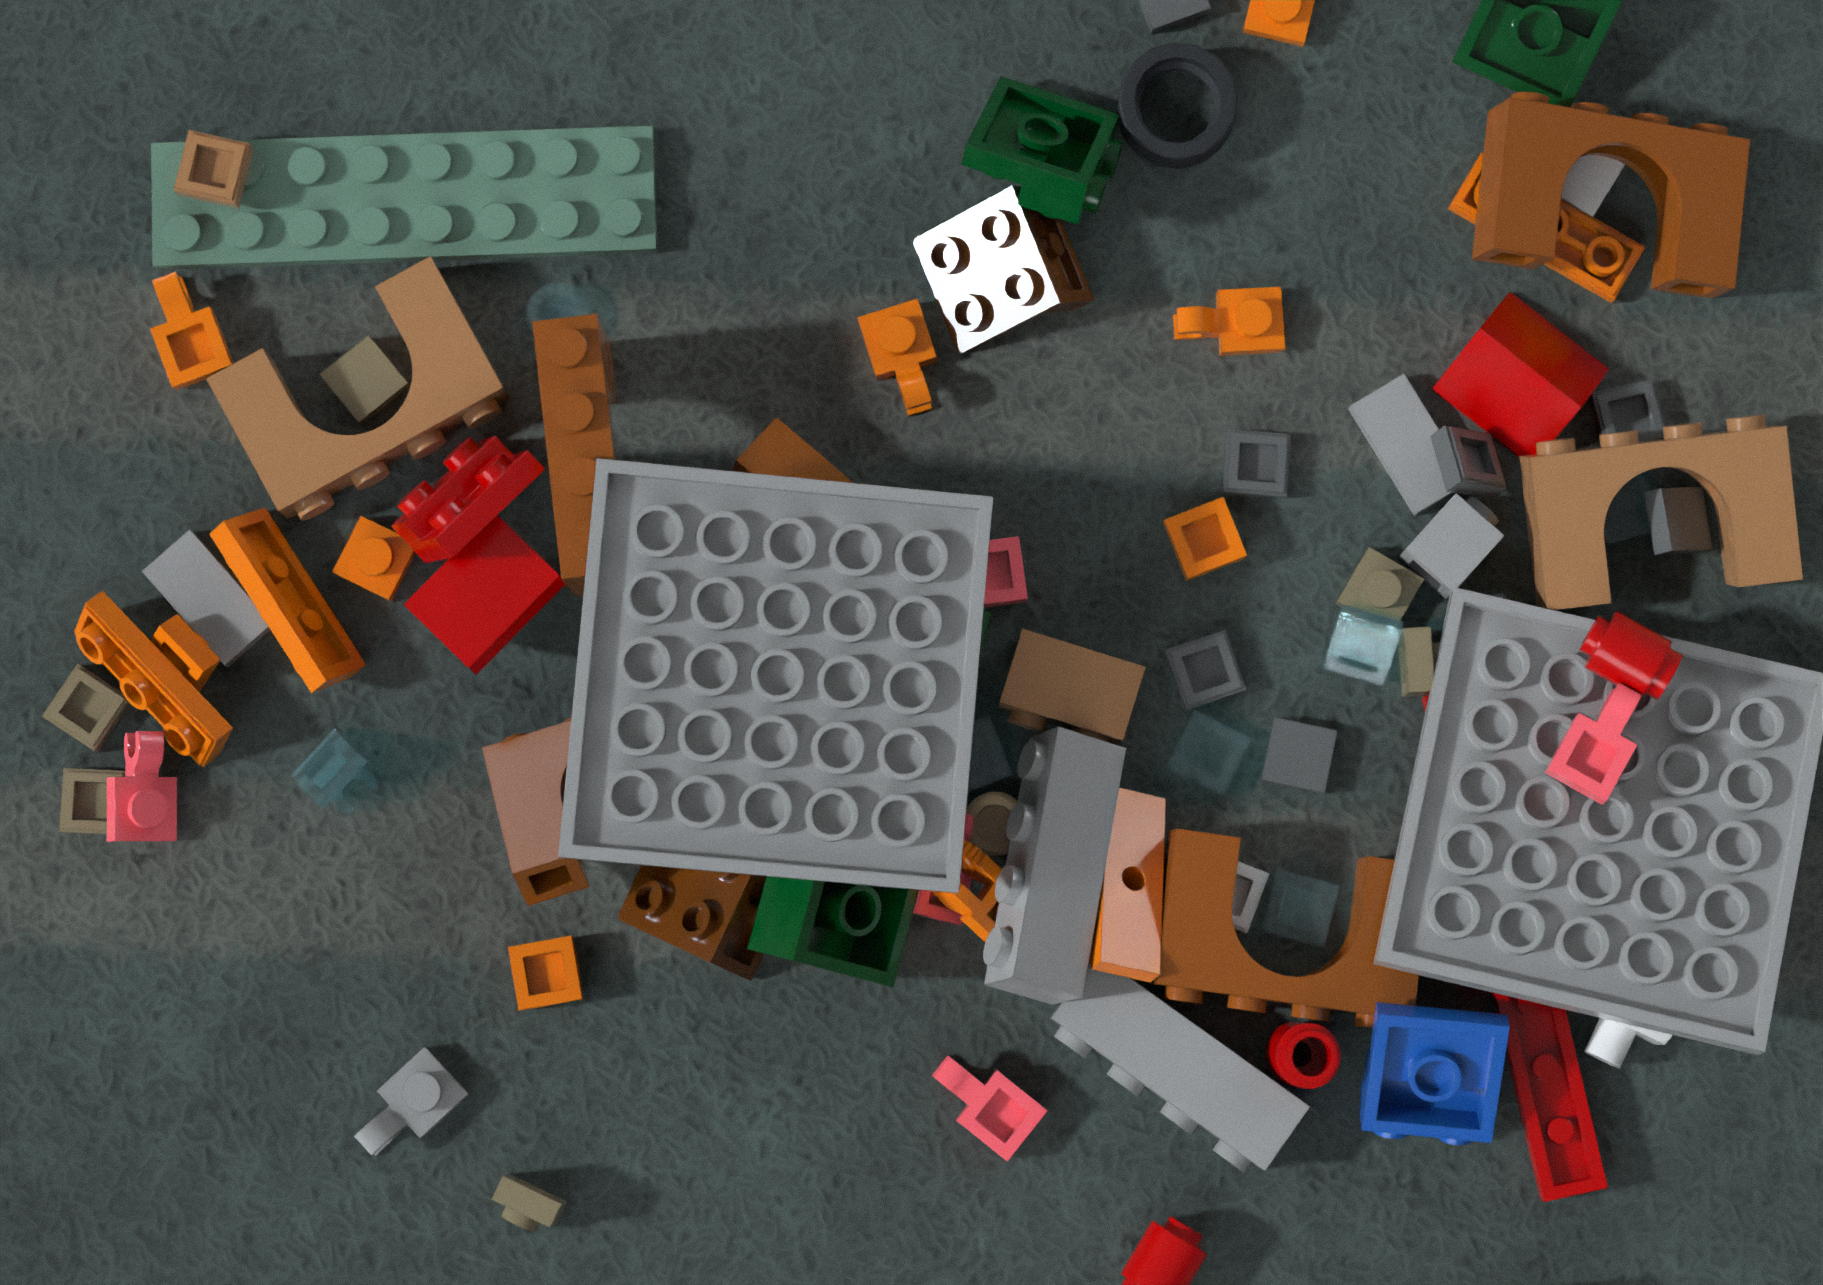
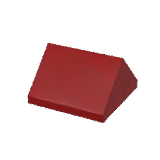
M1509 292L1431 390L1519 458V456L1537 454L1536 442L1555 440L1581 409L1609 371V368Z
M497 515L453 558H449L406 601L404 606L477 675L565 586V583L561 576Z

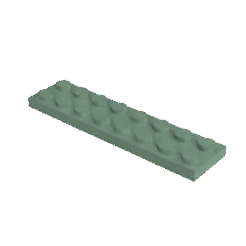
M653 126L237 140L250 143L254 148L239 209L178 196L173 190L185 142L151 143L152 264L156 270L422 261L430 256L433 261L657 253Z

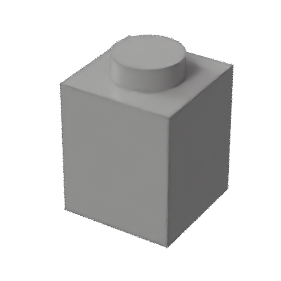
M1456 493L1398 558L1420 577L1424 578V581L1442 597L1447 599L1453 592L1454 587L1458 588L1504 535L1495 528L1499 520L1486 505L1471 496L1465 501Z

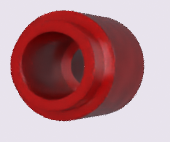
M1618 611L1613 614L1609 621L1598 616L1579 649L1589 655L1584 668L1615 685L1620 683L1640 695L1644 693L1655 700H1658L1667 688L1683 657L1682 654L1670 648L1672 641Z
M1298 1021L1285 1023L1272 1032L1265 1046V1061L1269 1071L1277 1080L1290 1086L1303 1089L1321 1087L1335 1076L1340 1065L1341 1052L1336 1038L1329 1030L1317 1024ZM1301 1042L1306 1047L1307 1058L1301 1065L1294 1066L1292 1059L1293 1050L1296 1044Z
M1169 1216L1164 1226L1152 1220L1121 1272L1126 1277L1121 1285H1190L1208 1253L1197 1247L1203 1235L1172 1216Z

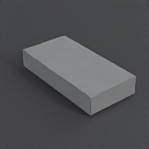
M1405 374L1349 406L1348 410L1414 516L1452 494V492L1446 491L1430 437L1439 429Z
M190 529L142 570L144 575L187 624L206 640L210 649L221 659L220 661L226 667L234 663L270 631L269 626L261 618L258 609L244 588Z

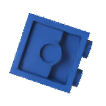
M1376 1002L1370 1049H1366L1358 1104L1361 1130L1372 1131L1388 1139H1402L1408 1135L1438 1138L1452 1145H1467L1473 1141L1492 1143L1510 1028L1508 1016L1506 1014Z

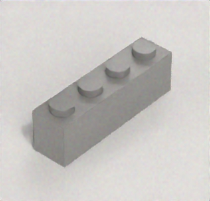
M1056 727L1029 738V742L1024 746L1018 761V775L1022 778L1018 802L1011 810L1006 826V834L1008 839H1010L1007 862L999 873L995 885V898L999 902L995 927L989 933L983 950V960L987 965L984 985L1052 1005L1083 996L1126 748L1062 727Z
M1091 961L1087 968L1083 996L1061 1002L1050 1017V1019L1060 1025V1028L1054 1035L1056 1039L1085 1059L1093 1049L1112 1062L1113 1065L1107 1072L1109 1077L1136 1096H1139L1145 1087L1166 1101L1160 1110L1162 1115L1189 1134H1192L1198 1125L1219 1139L1213 1151L1242 1172H1245L1251 1163L1265 1171L1310 1107L1134 980L1092 970Z

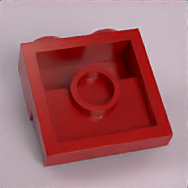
M496 436L483 439L478 443L469 437L443 461V464L449 471L432 487L424 480L398 503L397 507L404 514L391 527L425 563L453 558L531 484L545 468L528 450L512 454Z

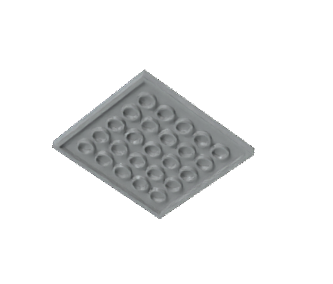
M597 458L558 857L959 893L993 497Z
M1454 587L1453 592L1449 595L1434 668L1433 683L1427 701L1373 964L1755 1055L1764 1053L1766 1051L1823 735V673L1663 636L1672 641L1670 648L1682 654V660L1670 683L1658 700L1644 693L1641 696L1620 734L1637 744V747L1608 800L1601 805L1544 773L1575 716L1581 713L1595 721L1610 691L1616 687L1615 684L1584 668L1589 655L1579 649L1595 620Z

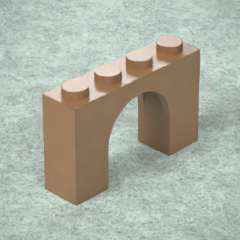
M431 256L375 286L408 347L412 362V381L408 395L398 412L380 427L357 435H338L323 431L309 423L300 410L273 358L263 348L206 378L277 510L287 519L298 514L300 520L305 521L322 514L335 504L331 495L352 484L355 485L357 490H362L380 482L391 473L387 466L388 464L410 453L414 460L433 453L446 443V439L443 436L444 433L464 422L469 429H473L491 421L502 412L499 403L510 398Z
M1765 414L1728 418L1726 419L1727 431L1703 434L1702 422L1664 426V439L1639 442L1638 430L1599 434V447L1576 449L1574 438L1536 442L1537 454L1519 456L1537 607L1560 610L1611 603L1604 541V525L1607 511L1617 492L1629 480L1645 471L1660 467H1670L1688 474L1709 495L1717 516L1726 585L1746 587L1803 580L1787 426H1766Z

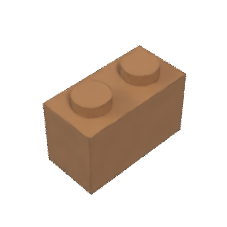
M1022 629L999 702V708L1010 711L1008 722L1029 730L1043 733L1047 723H1051L1105 742L1121 745L1146 667Z

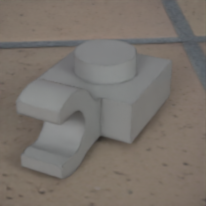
M424 1047L377 1090L389 1106L366 1124L354 1137L371 1155L375 1156L407 1126L420 1139H423L470 1094L429 1049Z

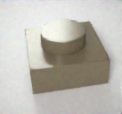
M1368 547L1335 604L1385 633L1392 635L1424 578Z
M1431 627L1404 628L1397 634L1402 698L1429 695L1440 642L1432 643Z
M512 1174L502 1176L491 1199L505 1206L501 1217L535 1233L540 1223L549 1228L555 1226L567 1201Z

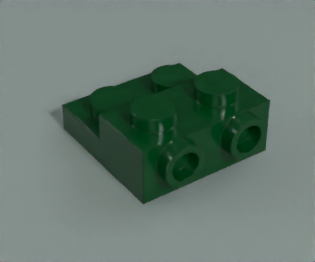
M1481 0L1452 63L1516 92L1544 94L1550 98L1549 104L1570 108L1622 0Z
M1000 76L966 143L961 165L981 171L995 179H1006L1021 184L1017 205L1038 211L1048 218L1062 219L1078 224L1084 210L1094 214L1097 213L1108 178L1112 179L1117 168L1123 142L1113 138L1120 114Z

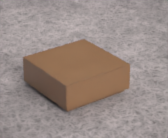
M189 130L173 191L178 196L239 209L254 148L250 143Z

